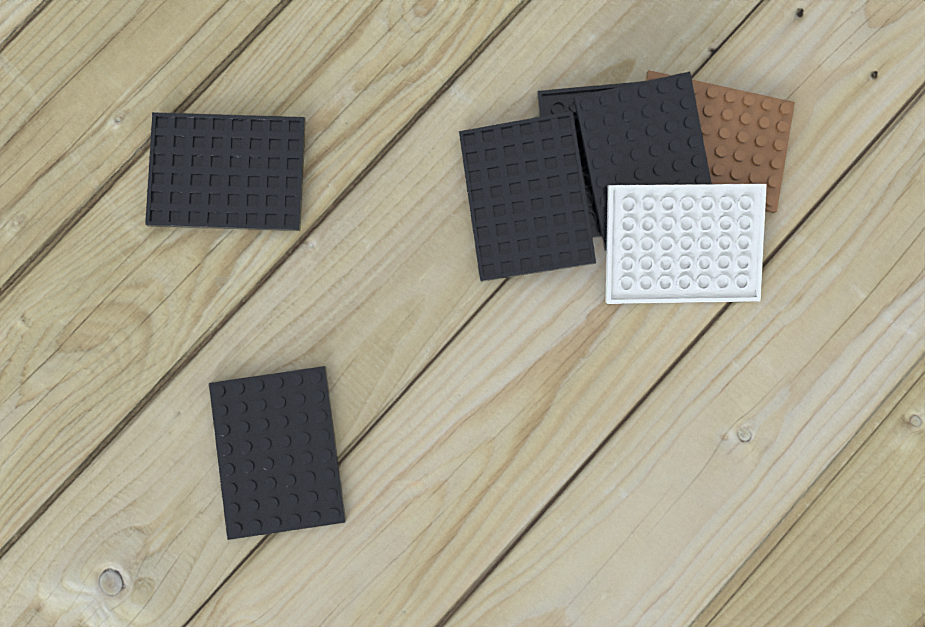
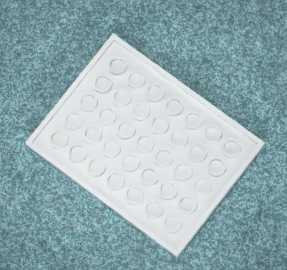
M766 184L608 185L605 303L760 301Z

